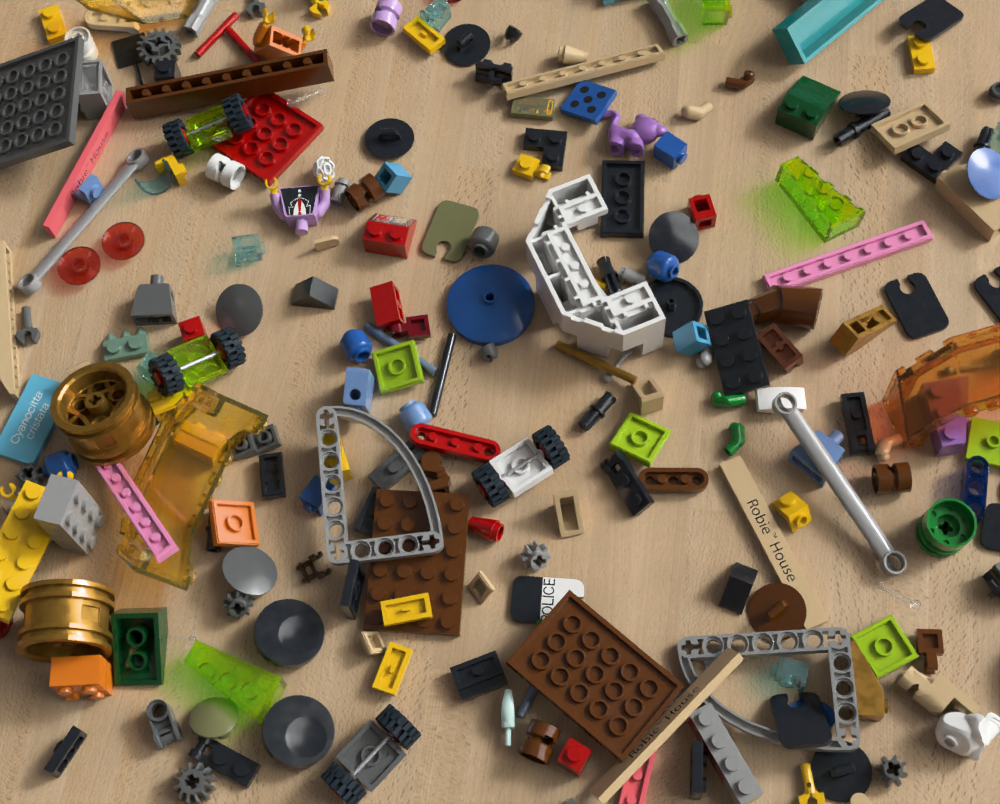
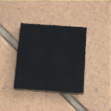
M350 559L340 602L346 619L355 620L357 617L365 579L361 564L355 559Z

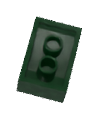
M803 75L780 104L775 124L813 140L841 92Z
M167 607L122 608L111 613L115 686L164 684L168 639Z

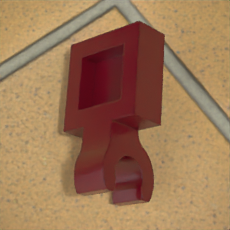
M428 314L406 317V323L391 325L392 337L394 339H400L408 335L409 341L431 338Z

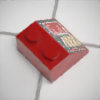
M375 213L367 220L362 238L365 252L407 259L417 220Z

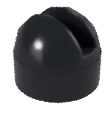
M509 24L505 31L506 40L510 39V42H517L523 33Z

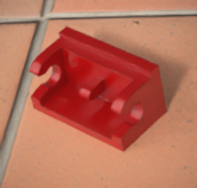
M393 281L370 287L377 327L383 328L384 332H391L392 324L405 323L400 293Z

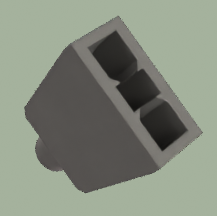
M151 275L150 284H140L138 286L131 310V318L136 326L177 324L174 292L168 283H163L164 277L162 275Z

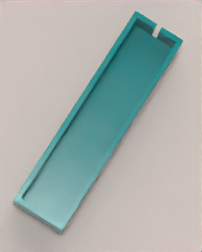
M808 0L772 30L789 64H806L883 0Z

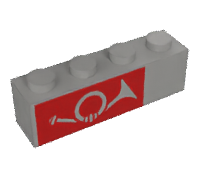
M711 702L695 710L687 718V722L698 741L703 742V750L707 752V757L734 804H750L759 799L763 791Z

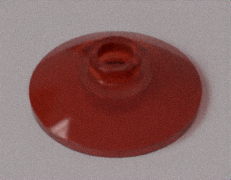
M119 222L112 225L106 230L102 238L104 252L115 260H127L136 256L142 250L145 243L142 229L132 222Z
M84 246L75 247L61 256L57 267L58 274L64 282L70 285H83L89 283L98 275L101 268V260L93 249Z

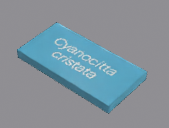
M35 374L31 375L0 435V457L25 465H29L32 462L36 467L56 427V423L51 417L50 403L55 390L61 382Z

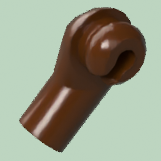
M746 70L744 76L739 79L726 77L725 87L744 90L754 83L755 73L751 70Z

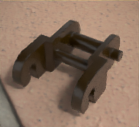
M322 551L318 552V555L312 554L308 556L309 560L299 563L296 567V570H301L304 576L302 579L303 583H310L311 580L317 577L320 580L332 572L330 568H327L326 572H317L313 565L314 561L323 556ZM308 566H310L313 571V573L310 575H308L305 569Z

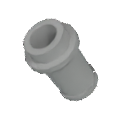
M338 178L334 183L335 189L330 202L336 206H343L346 196L344 189L350 186V181L345 178Z
M628 266L626 268L621 267L617 278L621 280V283L625 281L637 285L645 282L646 274L630 270Z

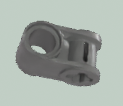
M160 699L151 701L147 706L146 714L158 750L164 749L165 745L172 742L183 741V735L172 707ZM160 707H165L163 716L156 718V710Z

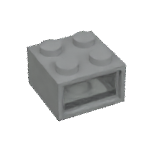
M102 59L83 61L79 107L81 112H84L87 120L101 119L113 97V83Z

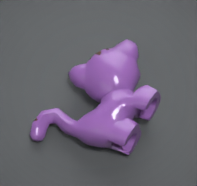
M607 110L602 117L604 119L613 118L607 130V138L611 145L610 154L613 156H621L625 148H629L631 156L640 157L644 154V145L654 142L657 137L663 136L668 131V128L660 125L656 119L647 117L645 114H638L635 117L631 129L618 126L621 116L616 110Z

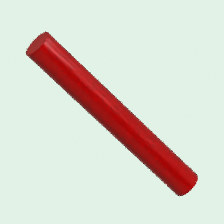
M233 12L194 54L201 58L225 33V29L229 26L231 27L237 21L239 15Z
M229 26L225 29V33L253 63L262 62L232 27Z

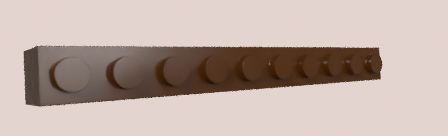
M327 49L129 87L126 88V106L136 120L222 103V99L239 93L241 98L244 99L334 81L333 64Z

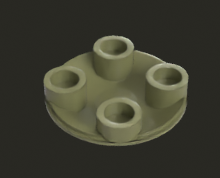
M213 697L205 699L198 703L190 713L189 723L192 733L195 736L204 738L226 739L238 723L239 711L237 706L226 698Z

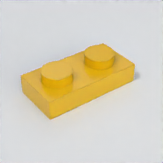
M58 4L38 10L49 44L52 45L64 41L67 30Z
M416 16L403 27V32L430 55L446 44L445 38L419 16Z
M914 35L908 36L906 43L913 75L934 73L935 63L930 42H923Z
M428 592L380 602L385 627L433 618Z
M389 642L372 688L396 697L413 650Z

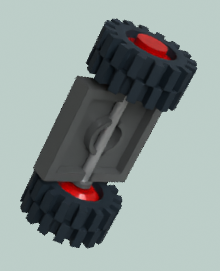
M391 704L375 718L382 728L387 731L386 733L370 720L335 756L349 772L347 773L334 761L320 776L330 789L347 804H358L367 794L355 781L356 779L372 792L407 755L393 742V739L403 746L404 749L408 750L421 736L416 727Z

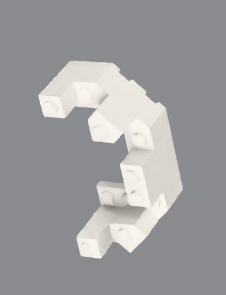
M588 174L549 189L542 208H540L534 221V226L525 242L526 258L535 275L536 290L553 325L558 323L562 331L577 336L578 349L604 358L608 357L611 348L623 352L638 346L641 354L644 355L663 347L666 318L648 283L645 281L604 297L569 228L574 226L579 231L598 223V217L608 213V208L591 175Z

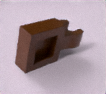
M916 629V651L919 656H924V673L935 674V670H938L937 656L944 654L942 629Z

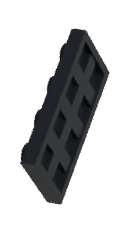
M748 299L704 311L724 395L745 394L759 388L771 387Z

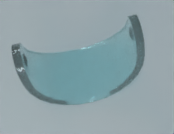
M165 159L162 160L165 165L164 171L156 179L148 182H141L137 178L134 179L145 193L159 195L166 192L172 186L174 174Z

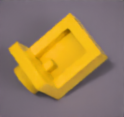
M173 153L154 162L160 176L172 172L180 187L187 184L184 175L188 173L182 162L178 164Z
M792 491L772 502L774 510L788 521L792 532H796L812 521L808 504Z

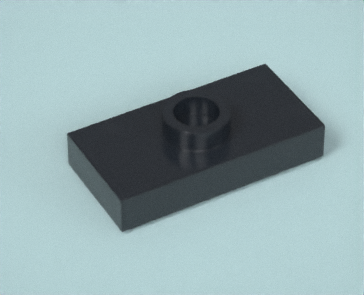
M282 452L259 455L263 500L286 497Z
M73 725L64 740H61L54 748V754L44 769L59 778L86 739L87 734Z

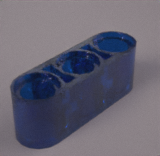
M982 456L971 457L964 466L959 499L975 512L977 524L986 511L989 463ZM971 467H976L980 473L974 472ZM969 488L975 489L978 495L972 494Z

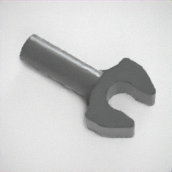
M251 0L250 4L245 5L247 15L251 19L254 17L253 12L255 10H259L261 18H263L262 10L266 8L264 2Z
M24 306L22 307L23 328L16 332V337L23 346H26V337L31 335L33 342L37 344L41 333L38 328L32 327L31 308Z

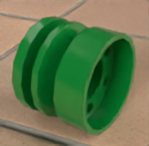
M944 498L936 501L918 519L915 527L916 539L920 547L928 554L947 558L955 555L975 536L977 520L972 509L964 502L955 498Z

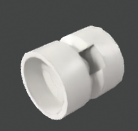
M82 26L69 29L65 34V40L80 36L85 40L83 61L96 60L98 49L89 30Z
M219 153L214 154L210 158L206 167L207 178L217 183L221 182L222 185L232 190L237 189L241 185L246 174L244 165L230 160Z

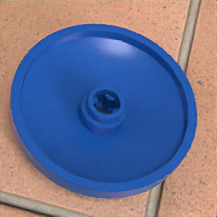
M492 264L472 268L458 277L449 290L446 304L450 324L456 333L468 342L479 346H485L489 343L500 346L514 341L527 330L535 311L534 294L527 280L511 268Z

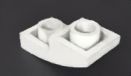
M769 387L756 389L757 412L774 413L772 401L781 392L793 394L797 400L798 410L800 412L805 411L807 408L804 388ZM781 398L783 406L788 411H791V402L786 398Z

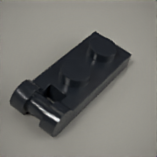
M864 392L841 394L840 402L849 442L850 456H859V453L875 454V442ZM864 438L865 443L858 444L857 439Z
M615 450L609 460L605 459L600 464L601 469L608 474L633 516H639L655 503L622 451ZM617 464L621 468L619 471H617V469L615 468Z
M201 736L197 738L199 742L194 749L190 750L188 754L190 757L247 788L250 787L261 767L260 764L212 738ZM207 746L213 748L208 757L203 754Z

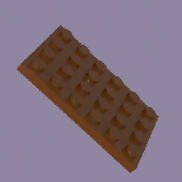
M377 489L372 538L431 531L421 491ZM432 492L442 526L444 547L441 552L428 556L370 562L363 628L365 631L460 636L470 494ZM432 537L430 542L423 543L422 538H419L420 551L424 550L422 545H430L431 549H434L435 544L439 543V541ZM406 540L402 548L406 552H411L415 549L416 543L413 540ZM387 542L382 543L379 547V553L382 555H387L392 550V545ZM429 593L433 618L388 627L384 626L381 601Z
M570 590L506 662L508 667L621 763L685 686Z

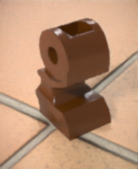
M434 450L425 452L421 459L423 472L427 478L436 479L428 481L432 492L450 493L451 481L445 467H443L441 455Z

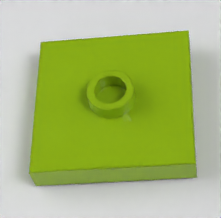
M414 340L371 352L382 395L425 383Z
M630 412L609 443L608 449L612 451L618 449L627 458L650 468L670 437L671 430Z
M974 416L971 418L964 461L1000 469V422Z
M892 614L850 636V641H856L877 680L919 657Z

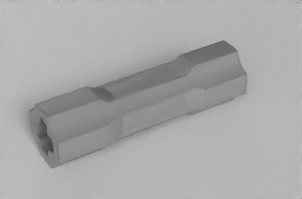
M199 0L192 14L187 17L183 24V32L189 37L197 38L204 28L205 21L219 0Z
M647 0L666 30V35L671 44L677 47L686 43L688 33L676 17L669 4V0Z

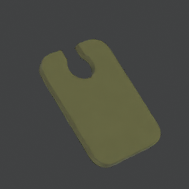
M442 201L438 205L423 241V253L435 258L437 246L441 243H447L451 246V250L446 254L445 261L451 263L460 262L464 257L470 237L478 222V210L453 201Z

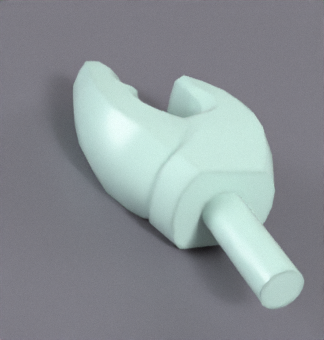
M506 689L501 708V728L505 730V746L510 747L511 730H514L515 707L512 690Z

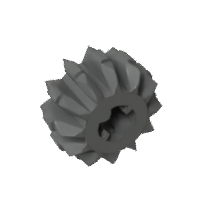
M191 762L188 763L187 771L182 767L179 768V772L182 774L181 777H173V780L179 783L173 787V791L179 793L177 799L180 801L185 800L186 804H193L194 801L196 804H202V797L210 800L211 797L207 794L208 791L213 792L216 790V787L211 785V783L216 781V777L210 775L212 769L210 767L204 768V764L198 762L196 766ZM197 779L199 784L196 783L197 787L193 789L190 785L194 784L192 781Z

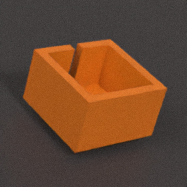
M101 655L51 657L49 687L67 701H79L80 697L102 700L104 696H112L114 666Z

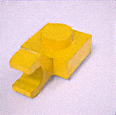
M522 153L512 169L513 175L530 181L533 180L534 176L548 181L552 175L549 172L551 169L549 165L541 164L539 159Z

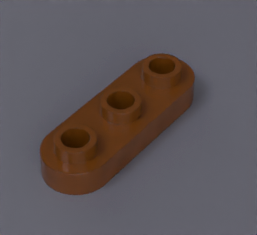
M645 468L638 476L648 493H700L707 488L709 482L708 474L701 468ZM651 479L654 483L647 484L645 481ZM674 479L677 483L672 485L669 483V480ZM697 479L700 481V484L695 485L692 481Z

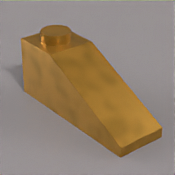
M880 305L843 322L830 341L839 352L846 356L859 350L894 325L897 319L883 305Z
M850 641L859 721H881L885 714L888 713V700L884 699L883 689L856 641ZM848 684V692L850 693L851 687ZM849 708V714H850V720H851V719L853 718V716H854V713H853V711Z

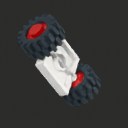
M546 425L532 434L533 443L536 446L527 437L490 460L489 463L487 462L471 472L476 486L492 508L510 498L507 489L516 498L554 474L553 469L555 470L570 460V455L564 446V442L561 441V437L556 434V431L551 426Z

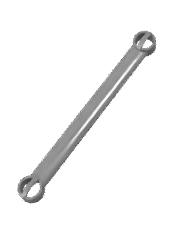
M137 148L128 154L125 166L101 194L92 202L32 272L20 278L17 287L26 296L32 295L39 290L42 284L41 279L135 170H140L149 162V156L142 148Z
M789 392L779 393L772 401L773 412L777 416L783 417L880 559L881 570L888 576L901 574L907 567L906 557L893 548L798 410L796 397ZM781 398H786L791 402V411H788L783 406ZM889 555L899 559L901 563L900 570L893 566Z

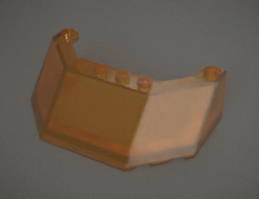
M1000 324L950 337L943 341L944 347L936 352L928 350L915 358L916 364L907 369L902 366L895 370L882 401L896 434L899 433L902 437V449L922 446L929 433L958 417L965 416L969 418L977 415L979 411L986 409L994 411L1000 408Z

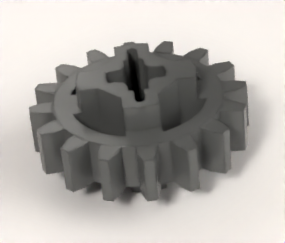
M155 28L154 33L146 31V37L140 36L141 41L137 42L138 48L136 49L141 62H145L146 66L153 64L155 69V61H178L177 55L182 54V46L178 35H173L171 30L166 33L165 28H162L161 32H158Z

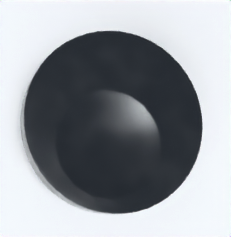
M678 277L673 278L669 282H662L656 279L648 284L666 318L664 337L673 338V331L691 321L700 322L703 312V300L693 284Z
M282 599L266 606L257 617L253 631L254 643L259 654L270 664L286 669L298 668L311 662L319 653L325 635L322 619L316 610L305 602L295 599Z
M304 695L288 696L276 702L266 714L262 725V741L267 753L277 763L294 769L307 768L321 761L331 748L335 735L334 722L327 708L316 699Z

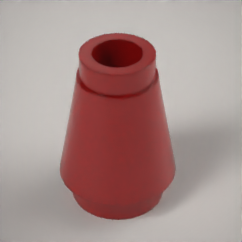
M472 516L469 520L468 530L491 543L494 541L499 542L504 533V524H501L499 520Z

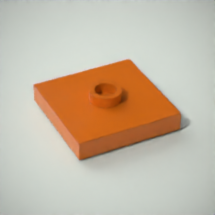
M211 499L208 502L213 546H251L257 548L260 545L254 502Z

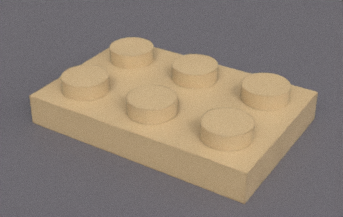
M926 100L871 124V132L894 155L950 130V123Z

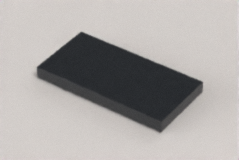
M602 160L601 196L608 208V213L601 216V238H644L645 161Z

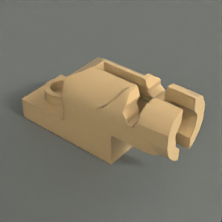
M911 666L895 684L904 693L911 689L914 690L911 699L929 714L936 717L948 704L953 706L954 712H961L966 715L976 714L981 708L941 673L931 683L929 677Z

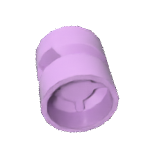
M378 0L370 21L372 31L381 36H392L398 24L397 20L400 18L403 10L401 4L397 0Z

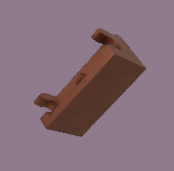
M774 322L758 334L760 343L787 373L792 371L791 368L794 365L800 366L804 363L803 355Z

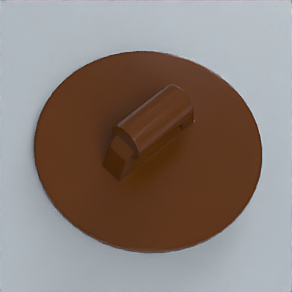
M784 583L764 585L754 593L748 605V618L756 632L800 630L807 616L806 604L801 594L795 588ZM784 637L781 641L787 640L791 637Z

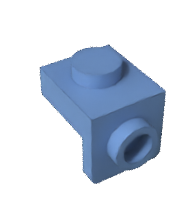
M90 174L78 188L75 196L91 205L104 188L98 177Z

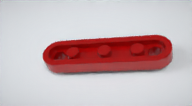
M419 423L414 425L410 431L409 439L415 447L434 450L485 464L501 453L499 444L493 440ZM418 436H423L425 439L421 440V439H418L417 437H418ZM485 452L491 453V456L485 455Z

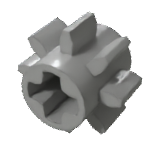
M535 540L533 543L524 545L523 553L519 554L525 568L529 569L532 566L535 572L544 567L546 568L547 561L551 558L547 552V546L544 543L539 546Z

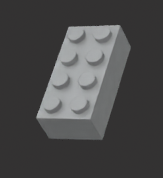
M51 474L33 519L63 550L89 556L91 549H94L96 546L99 528H102L105 523V512L78 480Z

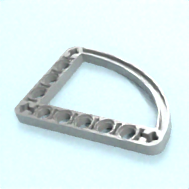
M344 406L321 407L316 413L325 544L328 560L335 566L349 565L350 559L358 560L360 563L435 555L441 552L444 547V540L437 505L420 464L404 441L390 427L366 412ZM325 413H329L333 417L329 418V426L334 429H326V423L324 419H321L325 417ZM338 419L365 425L381 435L397 450L412 472L421 491L431 531L348 541ZM328 434L335 436V442L330 446L323 444V438ZM328 457H335L337 459V464L333 468H327L324 465ZM331 479H336L339 482L338 488L334 491L326 489V484ZM332 502H338L341 505L340 511L336 514L328 512V506ZM334 525H340L343 529L342 534L338 537L330 535V529ZM432 537L439 541V543L435 544L434 549H431L430 545H422L424 550L420 551L419 538H422L423 543L430 542ZM344 540V543H339V549L344 555L340 556V560H336L332 556V554L336 553V545L334 543L330 545V542L338 543ZM406 540H413L416 543L413 551L406 552L403 550L402 546ZM385 542L392 545L391 552L387 555L380 554V545ZM361 545H365L368 548V553L363 558L355 555L356 548Z
M832 627L689 636L679 641L677 647L679 662L685 679L690 686L698 678L691 661L716 660L727 647L732 649L731 644L735 640H742L745 643L744 650L739 652L743 658L828 653L837 738H832V742L828 746L802 748L801 750L853 752L858 749L861 736L849 633L845 629ZM823 634H827V640L835 639L836 634H840V637L845 638V640L842 641L841 645H837L836 641H828V647H824ZM810 635L818 636L820 644L814 648L806 644L807 637ZM784 637H791L795 640V645L791 649H785L781 645V640ZM766 638L770 642V647L764 651L759 650L756 647L757 640ZM712 641L718 642L721 646L720 650L714 654L709 653L706 649L708 643ZM698 642H702L704 654H700L699 649H693L691 654L688 655L682 648H686L688 643H691L693 648H698ZM837 658L847 660L848 667L845 670H837L834 667L833 663ZM839 683L849 684L851 691L848 695H840L836 691ZM711 694L703 701L704 705L711 702L718 716L729 725L753 737L781 745L777 730L759 725L734 713ZM844 707L850 708L854 713L853 718L848 721L842 720L839 717L840 709ZM839 725L846 727L856 726V728L850 727L851 737L856 738V740L852 741L851 746H847L846 741L841 740L845 738L846 731L845 727L840 729Z

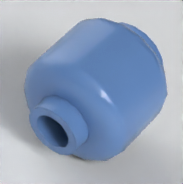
M413 399L399 409L401 413L398 418L409 433L414 425L419 423L429 425V422L432 420V414L422 401L415 402Z

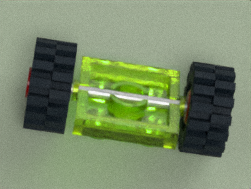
M239 93L222 99V104L185 119L187 129L180 118L163 124L164 137L173 155L180 160L216 143L225 141L233 137L231 127L236 134H241L254 128L250 112L247 110V106Z
M226 327L212 333L210 338H208L207 334L202 335L148 361L150 369L148 370L152 375L150 376L151 380H154V386L157 387L158 392L166 398L184 390V388L188 392L225 376L230 369L246 362L245 348L242 347V340H239V335L235 334V330L231 329V327Z

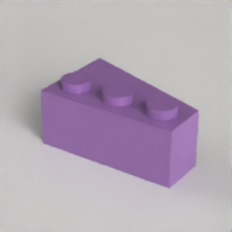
M969 376L923 383L918 392V398L936 457L958 454L966 442Z

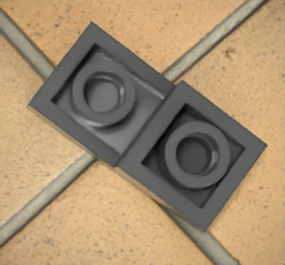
M270 424L253 433L247 430L229 439L235 460L260 455L282 446L274 424Z

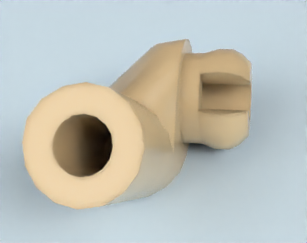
M706 101L700 107L685 105L681 109V114L685 118L698 121L713 109V106L709 101Z

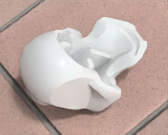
M961 712L945 713L938 719L935 736L938 743L944 748L961 756H968L971 760L976 761L979 760L985 746H988L994 737L1000 735V717L992 712L988 713L986 717L978 713L967 715Z

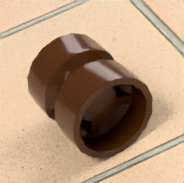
M370 173L360 178L359 184L353 183L344 189L348 201L359 213L368 208L370 202L375 203L384 197L381 185Z
M908 462L893 463L891 467L888 464H875L872 466V485L876 495L890 494L892 490L895 493L911 492L912 473Z
M531 719L526 731L528 738L523 739L518 753L533 762L548 765L553 754L551 746L557 744L561 731L549 723L538 719Z

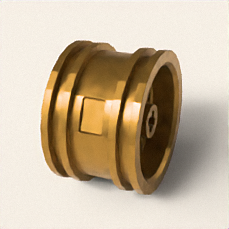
M113 362L89 364L71 373L57 387L50 403L52 419L60 431L68 437L69 443L77 455L86 463L95 466H109L128 460L145 447L155 429L156 417L152 407L144 395L140 393L139 386L128 369Z
M46 579L28 583L21 588L19 609L24 613V622L22 628L16 633V640L18 642L15 645V652L19 656L34 661L51 663V657L101 655L106 659L112 654V646L110 644L113 640V634L108 631L109 616L115 609V604L113 603L115 601V591L112 588L97 582L78 579Z

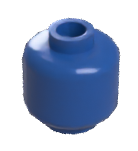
M656 251L646 261L649 276L662 282L671 281L678 275L680 270L677 257L664 251Z
M359 329L346 331L340 340V348L346 358L351 362L361 363L370 357L373 346L365 332Z
M61 450L46 456L44 465H42V471L46 478H49L51 474L57 475L59 472H62L63 477H67L68 471H71L75 476L76 471L79 469L76 456L67 450Z

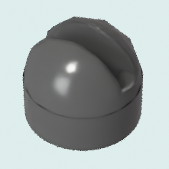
M489 343L478 351L482 359L487 362H492L493 358L496 359L498 357V350L494 343Z

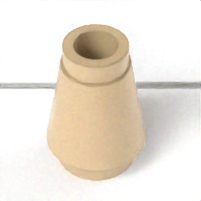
M565 44V46H559L557 62L562 63V65H576L587 62L588 52Z

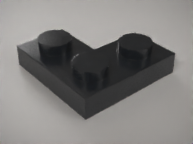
M526 128L523 150L543 152L542 164L549 165L551 167L550 171L562 172L567 131Z
M947 141L933 154L917 144L909 148L901 156L900 160L930 182L936 184L937 176L944 170L948 171L961 158L963 152Z

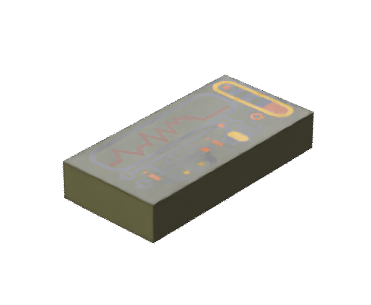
M533 97L515 98L512 103L511 117L552 121L555 100Z

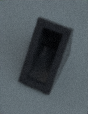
M312 276L295 284L291 304L292 306L335 310L339 290Z
M736 562L719 606L742 615L758 570Z

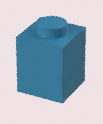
M384 162L375 175L376 180L385 192L402 194L413 178L401 164Z
M691 321L672 332L674 347L678 353L693 356L711 346L707 325Z

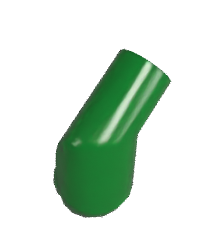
M720 391L711 394V403L715 407H735L746 404V396L744 394L723 396Z
M736 422L729 425L728 430L732 434V440L723 448L729 456H732L745 444V427L741 423Z

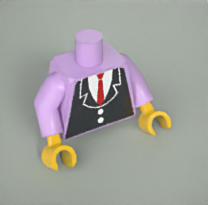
M319 174L317 181L320 185L279 188V192L276 189L279 184L275 177L276 184L274 187H269L267 179L265 180V186L271 191L269 196L274 212L282 221L287 222L288 227L295 228L297 235H307L308 226H317L319 218H322L330 207V189L328 185L332 182V177L327 174L328 180L326 183L322 182V174Z

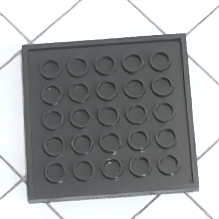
M80 36L0 64V169L75 145L85 41Z

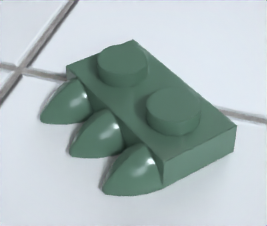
M139 327L135 335H131L125 329L120 338H117L110 332L105 341H103L104 361L116 363L150 356L147 332L142 327Z

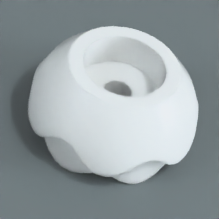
M320 156L315 160L312 170L316 178L319 174H322V182H327V174L332 178L335 176V164L329 157Z

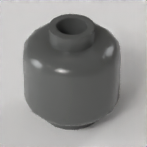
M479 226L473 230L468 243L469 250L478 258L491 257L499 243V235L488 226Z

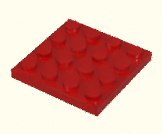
M275 93L250 97L244 101L247 110L250 112L254 128L241 134H236L230 126L229 120H227L206 140L208 146L230 160L244 165L247 172L265 183L267 179L268 186H271L275 182L274 177L278 179L324 130L323 124Z

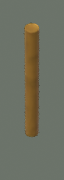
M558 340L555 344V349L633 385L638 379L637 376Z

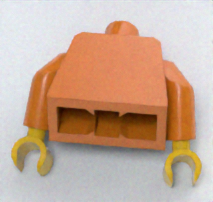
M264 8L262 10L263 22L259 23L253 36L254 53L269 60L298 55L306 47L307 41L310 42L316 38L314 29L310 30L308 25L301 29L302 38L275 26H269L268 24H272L276 20L273 10L268 15L267 8Z

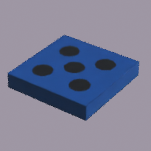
M586 80L578 82L560 108L561 114L597 125L616 98L617 92L614 89Z

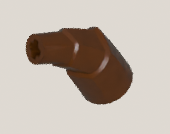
M786 285L771 286L769 290L748 300L754 324L775 320L777 323L814 330L821 306L823 288Z

